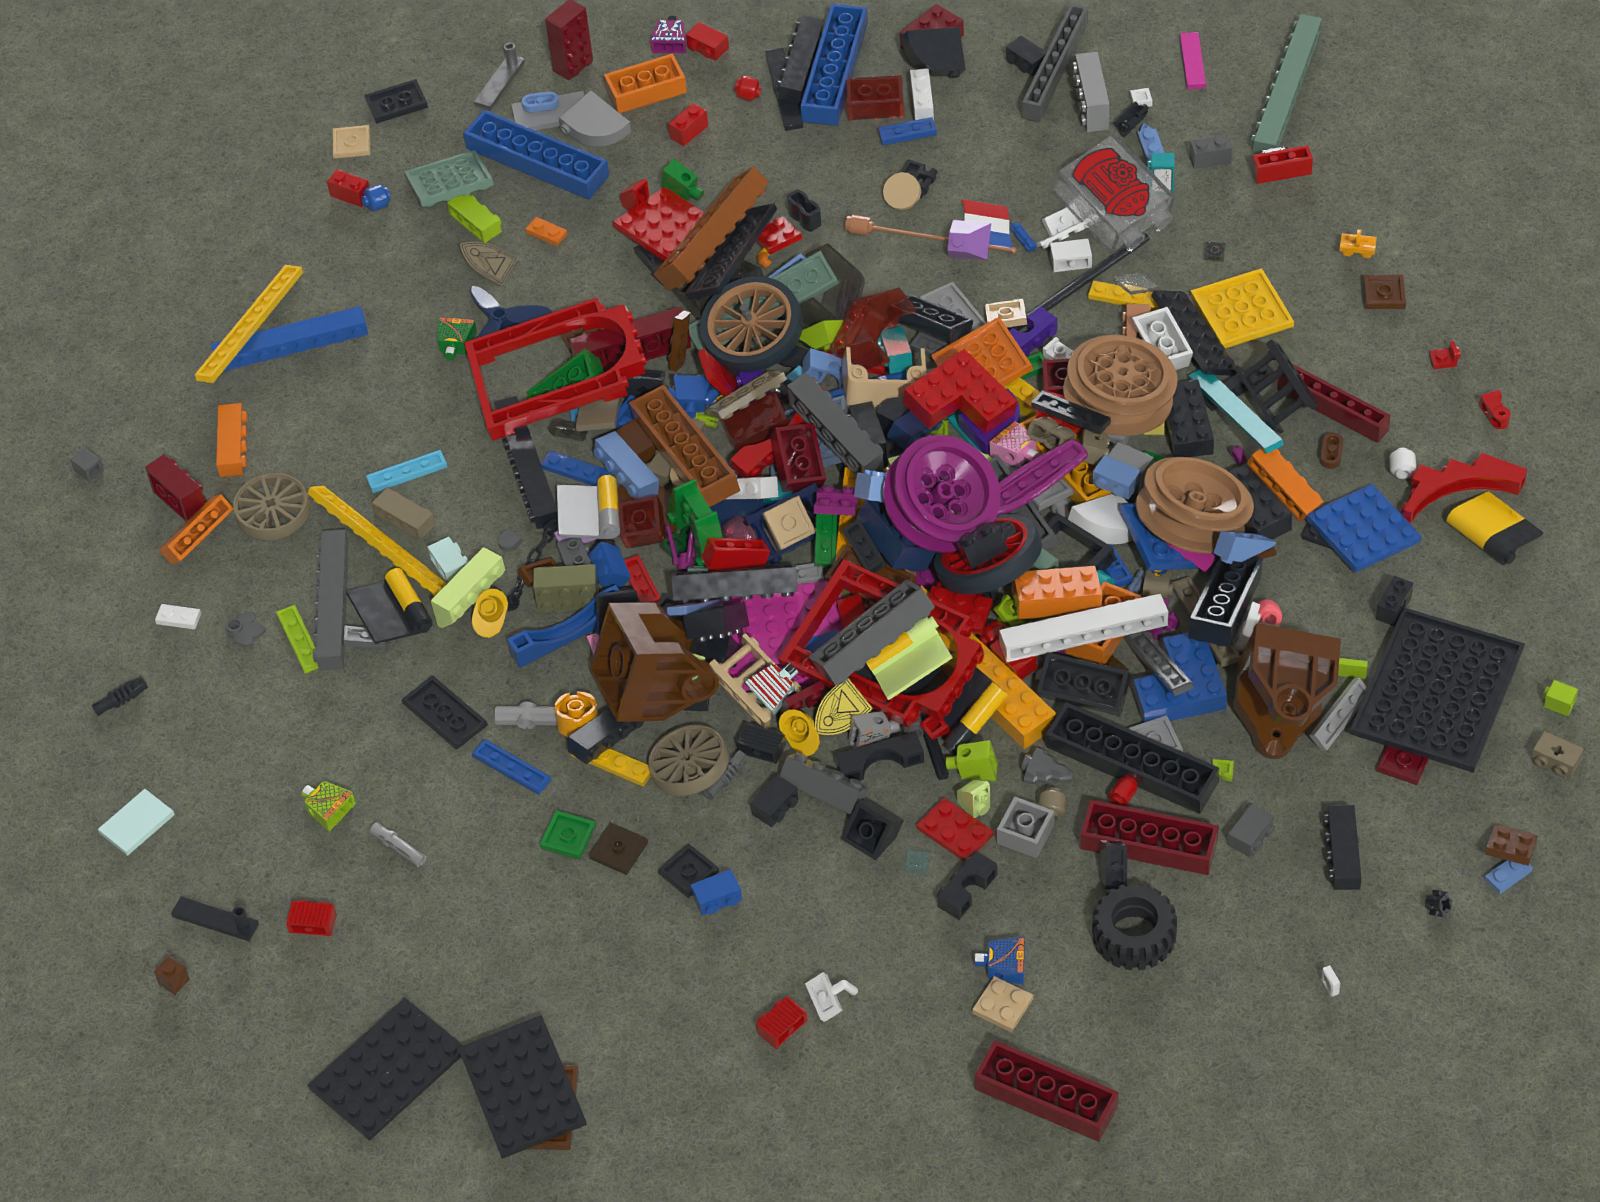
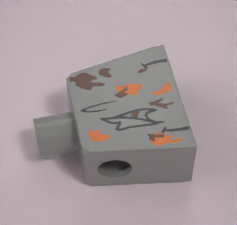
M881 711L852 716L848 742L852 749H855L862 745H869L880 742L883 739H889L890 733L899 731V723L893 720L888 721L885 714Z

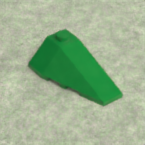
M585 348L526 392L528 399L603 374L604 371L600 359Z

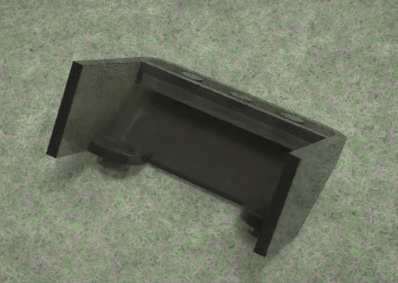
M827 243L807 253L805 257L808 258L821 251L839 284L824 292L821 303L814 297L800 303L803 322L808 327H811L822 321L849 320L852 330L865 279L856 267Z

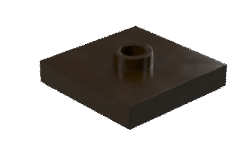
M610 823L589 854V858L627 875L647 846L648 839Z

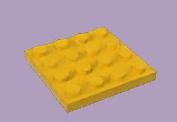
M1262 268L1190 290V296L1212 332L1215 333L1219 343L1225 348L1294 327V320Z

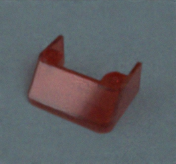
M900 287L862 297L852 304L830 346V350L836 357L843 359L846 347H850L851 363L861 365L865 369L887 364L890 362V359L878 345V338L883 330L894 328L900 316L914 313L917 309Z

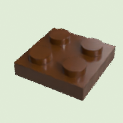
M1403 274L1364 275L1366 309L1406 308Z
M1495 824L1485 855L1529 866L1538 836L1527 831H1519L1508 826Z

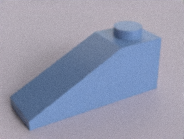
M1221 531L1214 554L1220 556L1221 561L1232 564L1233 561H1245L1275 546L1276 542L1260 534Z

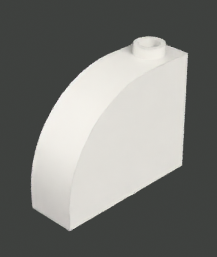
M1113 493L1071 508L1068 520L1107 544H1123L1133 541L1119 510L1122 504H1129L1123 497Z

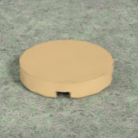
M900 172L894 174L884 184V199L888 205L896 210L910 209L920 199V184L909 173Z

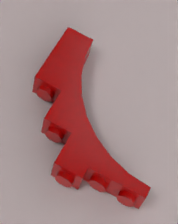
M1481 453L1478 460L1475 459L1472 466L1450 459L1448 465H1444L1441 472L1420 464L1417 471H1413L1409 480L1412 483L1409 495L1410 500L1408 503L1405 502L1403 504L1401 513L1403 518L1411 524L1417 514L1427 505L1446 495L1465 490L1490 489L1519 495L1526 482L1528 469Z

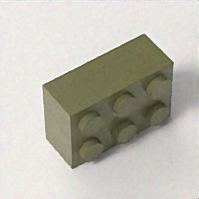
M596 565L534 568L533 588L538 612L549 613L562 610L569 612L583 609L588 605L596 594L599 593Z

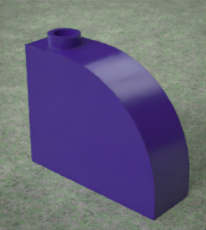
M1006 389L1016 399L1013 393L1009 389ZM1017 402L1015 415L986 435L964 413L959 415V428L982 453L990 455V441L1014 421L1020 424L1019 404Z

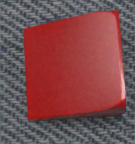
M931 716L920 723V726L932 740L951 732L944 720L939 721Z

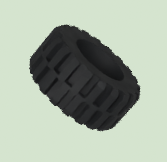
M1130 884L1127 887L1121 885L1117 886V890H1109L1106 892V896H1102L1098 900V904L1093 910L1092 939L1096 945V950L1099 954L1103 953V959L1107 962L1112 960L1113 966L1118 968L1121 965L1126 966V970H1132V967L1145 970L1148 965L1151 968L1158 965V960L1163 962L1167 958V954L1172 952L1174 943H1176L1177 916L1175 915L1174 905L1170 904V899L1166 895L1161 896V891L1156 888L1151 890L1150 886L1144 884L1142 886ZM1127 917H1140L1148 920L1155 928L1146 935L1134 937L1119 932L1115 928V924Z

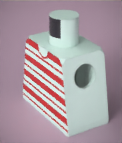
M791 663L783 670L772 664L748 679L745 683L772 714L775 715L782 707L784 700L794 692L795 687L790 679L798 671Z

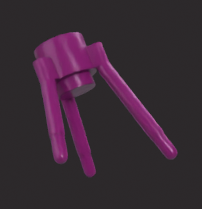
M667 525L666 529L673 555V565L677 566L678 571H688L690 565L695 566L694 533L690 532L687 553H680V557H677L671 528Z

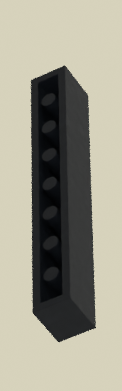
M517 396L494 402L495 410L519 403ZM526 425L514 429L515 434L504 437L505 439H502L505 451L509 450L510 452L507 454L510 465L514 464L515 466L512 468L515 480H520L517 484L520 494L524 493L525 497H522L524 506L530 509L528 512L530 523H535L536 529L543 528L546 521L551 519L558 520V512L531 434Z

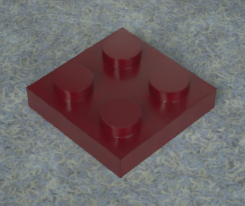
M822 681L786 698L779 711L782 715L787 710L795 709L801 711L805 707L810 709L816 706L825 689Z

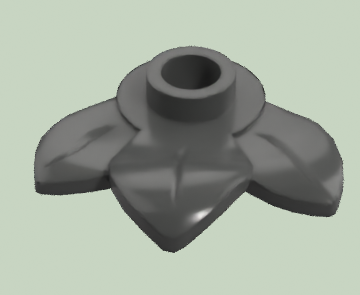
M245 612L238 618L228 620L225 632L229 637L234 638L237 644L251 646L253 645V638L263 635L266 627L255 622V612Z

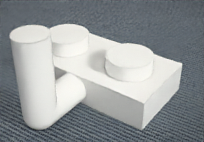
M824 972L805 983L817 1013L824 1022L843 1011L836 994L842 990L847 991L851 995L858 993V989L846 980H841L832 986L828 975Z

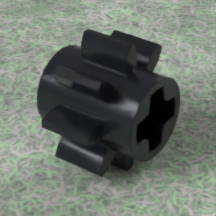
M1433 890L1432 894L1426 896L1425 907L1430 910L1429 915L1444 918L1445 913L1451 912L1453 900L1447 897L1449 892Z

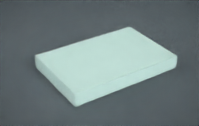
M144 789L105 822L98 831L99 834L128 856L175 814L172 809Z

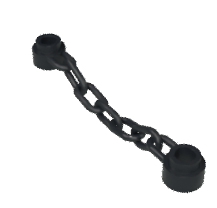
M551 519L544 523L545 533L543 540L537 547L532 549L525 565L538 561L542 554V549L547 543H551L555 536L554 532L558 531V520ZM534 552L539 553L535 560L531 558ZM519 574L516 586L509 595H506L508 601L507 612L516 610L520 604L519 599L525 583L522 578L520 579Z

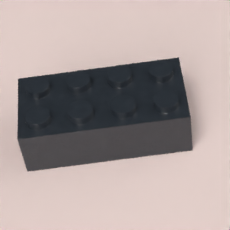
M1199 380L1177 382V388L1173 395L1172 409L1168 418L1164 421L1173 457H1196L1214 454V436Z
M1247 464L1229 471L1246 487L1254 503L1253 514L1244 525V533L1260 534L1273 540L1292 530V513Z
M1047 652L1036 693L1041 698L1062 703L1067 702L1075 706L1121 716L1131 674L1129 671Z

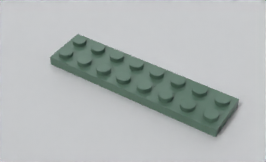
M821 251L772 278L786 285L795 295L800 305L839 284ZM760 296L757 311L769 297ZM749 297L742 300L743 303L748 306L750 311L752 309L754 297ZM740 301L730 307L732 310L743 315L740 310L742 305ZM776 301L767 312L782 306V304ZM725 312L720 320L738 319ZM701 319L689 325V333L698 351L703 348L707 351L702 340L700 331ZM717 328V335L732 328ZM732 337L724 342H721V344L725 345L729 342H732V340L735 337Z

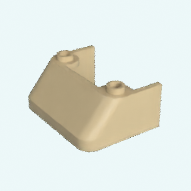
M846 347L842 359V375L847 412L849 413V406L870 401L873 402L876 411L887 399L903 397L905 388L926 375L925 348L920 349L916 366L908 369L906 374L907 380L868 379L867 370L863 366L851 365L850 347Z

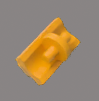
M1357 230V235L1342 233L1339 251L1344 256L1360 253L1363 258H1370L1375 254L1377 237L1362 236L1361 230Z

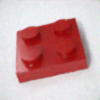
M782 216L767 224L756 243L765 248L767 253L771 255L803 238L801 232Z

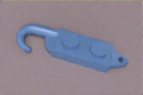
M1143 123L1137 136L1145 159L1148 162L1151 161L1152 153L1165 152L1156 128L1152 129Z

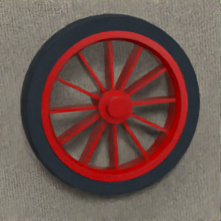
M997 515L993 522L995 525L1010 521L1014 525L1016 533L1005 541L1008 550L973 569L964 561L960 550L949 553L937 552L934 558V566L942 585L947 590L957 594H978L1000 588L1019 578L1033 566L1041 553L1042 543L1034 523L1022 515Z

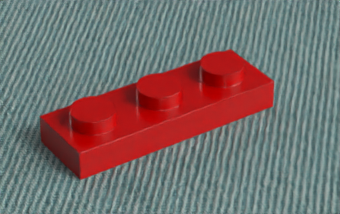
M636 555L625 559V564L631 576L628 582L631 588L637 591L638 602L657 604L661 597L640 556Z

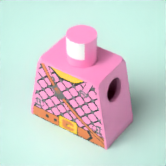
M1016 421L990 441V456L994 458L996 455H999L1003 462L1016 467L1023 464L1026 460L1033 461L1040 457V453L1036 451V441L1031 439L1027 435V430Z

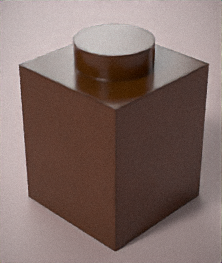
M170 956L154 971L158 984L174 995L189 981L185 966Z

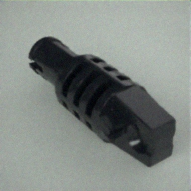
M138 677L125 682L123 686H118L119 688L113 689L112 692L109 691L105 698L91 705L97 716H100L113 707L119 708V704L124 705L125 701L129 702L131 698H136L148 688L144 679Z

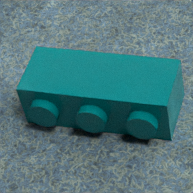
M903 326L880 330V337L877 338L881 358H883L884 367L888 366L890 374L908 371L913 366Z

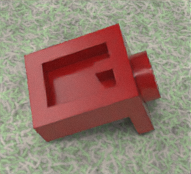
M1454 340L1450 341L1449 348L1429 350L1433 370L1457 366L1461 353L1460 348L1456 347Z

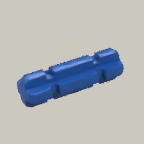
M1014 222L1010 230L1028 252L1035 251L1036 243L1019 222Z

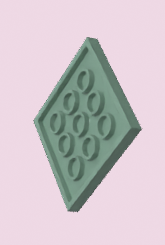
M475 150L404 171L406 179L422 207H430L440 201H450L454 197L466 196L473 191L486 190L489 186L494 185L492 177Z

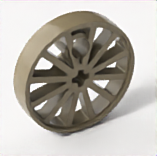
M283 473L262 474L250 479L238 490L233 502L234 516L238 527L248 536L260 540H276L291 535L306 522L310 513V500L303 484L293 476ZM275 485L273 492L270 495L267 486ZM282 485H286L287 487L281 491ZM263 487L266 497L259 493L257 489ZM248 495H251V496H252L253 498H255V499H250V498H246V497H247ZM303 501V505L294 504ZM288 512L298 513V515L294 517ZM250 517L247 521L243 520V518ZM283 518L288 523L280 526L279 519ZM271 521L275 522V528H272Z
M703 725L684 726L668 733L657 742L649 756V770L654 783L663 792L677 796L691 795L707 789L723 775L728 766L729 751L724 740L716 730ZM685 741V749L679 743ZM674 747L678 752L672 751L670 749ZM702 768H707L710 770L704 774ZM684 776V782L678 783L681 777Z

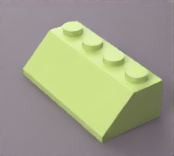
M483 547L431 600L439 627L449 626L462 617L464 612L477 601L479 595L488 590L492 583L503 575L505 566L501 556Z

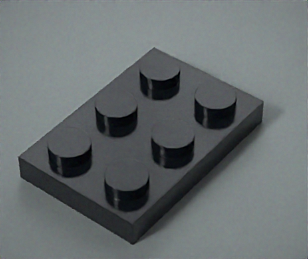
M417 79L364 95L376 124L428 108L427 101Z

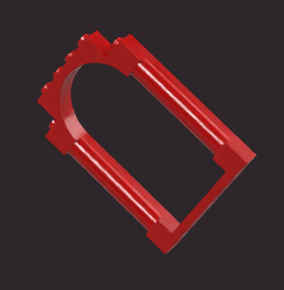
M597 297L464 342L486 426L492 440L515 434L514 429L602 399L606 403L627 396L626 387L629 386L627 379L645 374L644 365L647 364L644 353L640 354V351L643 350L641 342L635 338L639 336L635 324L631 325V322H634L631 310L627 311L624 304L606 310L604 304L600 305ZM582 327L584 331L598 328L613 330L626 339V347L622 357L605 373L493 411L481 366L495 362V357Z
M843 559L780 655L779 661L782 668L784 669L791 663L798 671L796 675L802 678L806 676L817 682L822 681L823 685L833 689L836 685L821 676L809 659V656L813 653L805 650V647L843 589L857 595L860 592L880 601L900 584ZM932 599L930 601L935 608L931 610L928 618L933 616L939 625L937 628L941 630L943 635L950 638L958 648L956 668L951 677L941 687L923 695L909 696L897 694L888 700L879 684L854 672L848 676L872 708L883 712L888 719L907 728H910L911 724L917 721L919 712L942 721L944 716L950 713L955 699L960 697L965 683L972 678L975 667L984 658L981 643L968 638L971 636L974 627L971 618Z

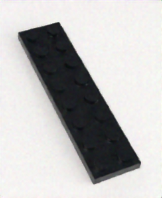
M775 203L752 207L745 211L746 216L734 224L736 228L730 234L725 235L726 240L716 247V252L708 259L685 292L688 300L694 298L701 299L710 295L714 296L722 292L723 287L730 281L741 262L744 261L747 253L759 239L762 231L765 230L767 224L773 218L777 211Z

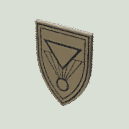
M465 242L459 245L468 265L478 274L500 286L503 285L518 259L504 250L484 242Z

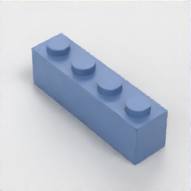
M616 431L595 439V457L598 460L600 459L607 471L616 477L617 482L625 487L631 497L633 496L639 503L658 494L659 479Z

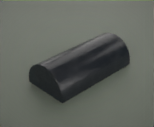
M912 294L888 304V316L891 320L948 344L969 334L973 326L974 320Z

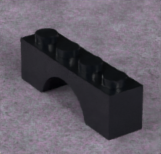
M916 731L835 754L837 770L842 772L844 777L859 781L864 780L867 768L877 761H895L903 768L924 763V750Z

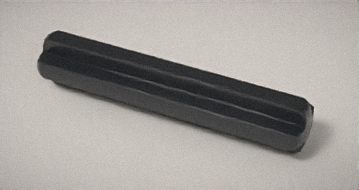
M924 731L923 736L937 778L939 780L947 779L949 772L946 768L938 739L932 740Z

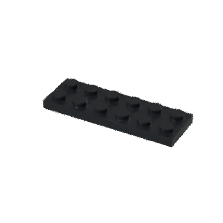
M1154 290L1151 297L1160 309L1168 307L1193 351L1192 356L1206 375H1236L1234 360L1226 352L1225 347L1219 343L1215 333L1212 332L1207 322L1199 314L1197 308L1188 298V295L1183 291Z

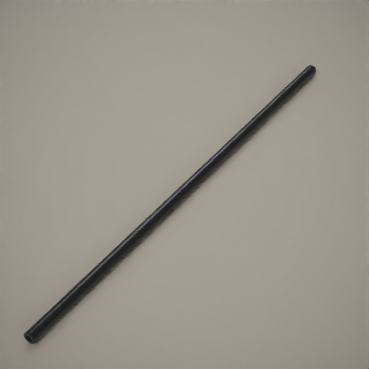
M1141 234L1026 314V319L1040 306L1049 311L1150 240L1148 234ZM1027 325L1007 327V329L1010 331L1012 328H1014L1017 331H1020Z

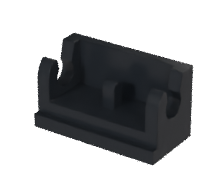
M1100 840V883L1105 889H1116L1117 886L1121 885L1127 887V844H1123L1116 840V843Z

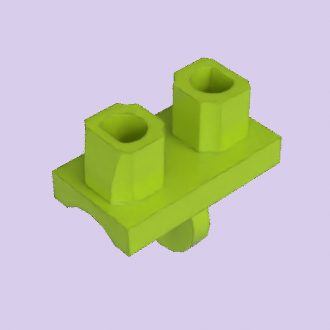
M1004 595L999 605L994 608V611L998 614L997 621L1005 623L1007 627H1015L1032 622L1031 618L1018 619L1014 600L1009 595Z

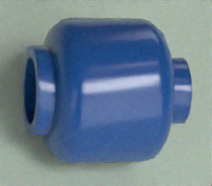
M378 184L366 188L361 200L364 207H368L370 211H376L386 208L391 197L388 189Z

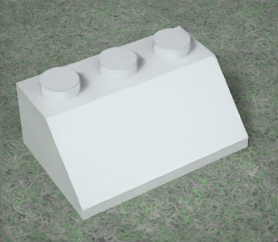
M1168 307L1132 317V321L1142 339L1165 353L1173 363L1175 370L1189 366L1193 351Z

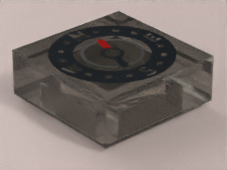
M1206 242L1204 260L1224 262L1226 243Z

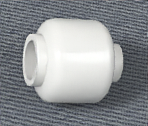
M1398 448L1391 453L1389 457L1391 473L1399 479L1411 477L1412 472L1416 471L1415 453L1407 448Z

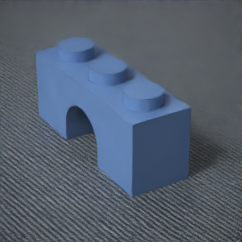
M810 348L803 359V374L807 372L810 377H815L819 383L823 381L827 373L837 378L839 388H843V357ZM851 360V365H861L865 368L864 363Z

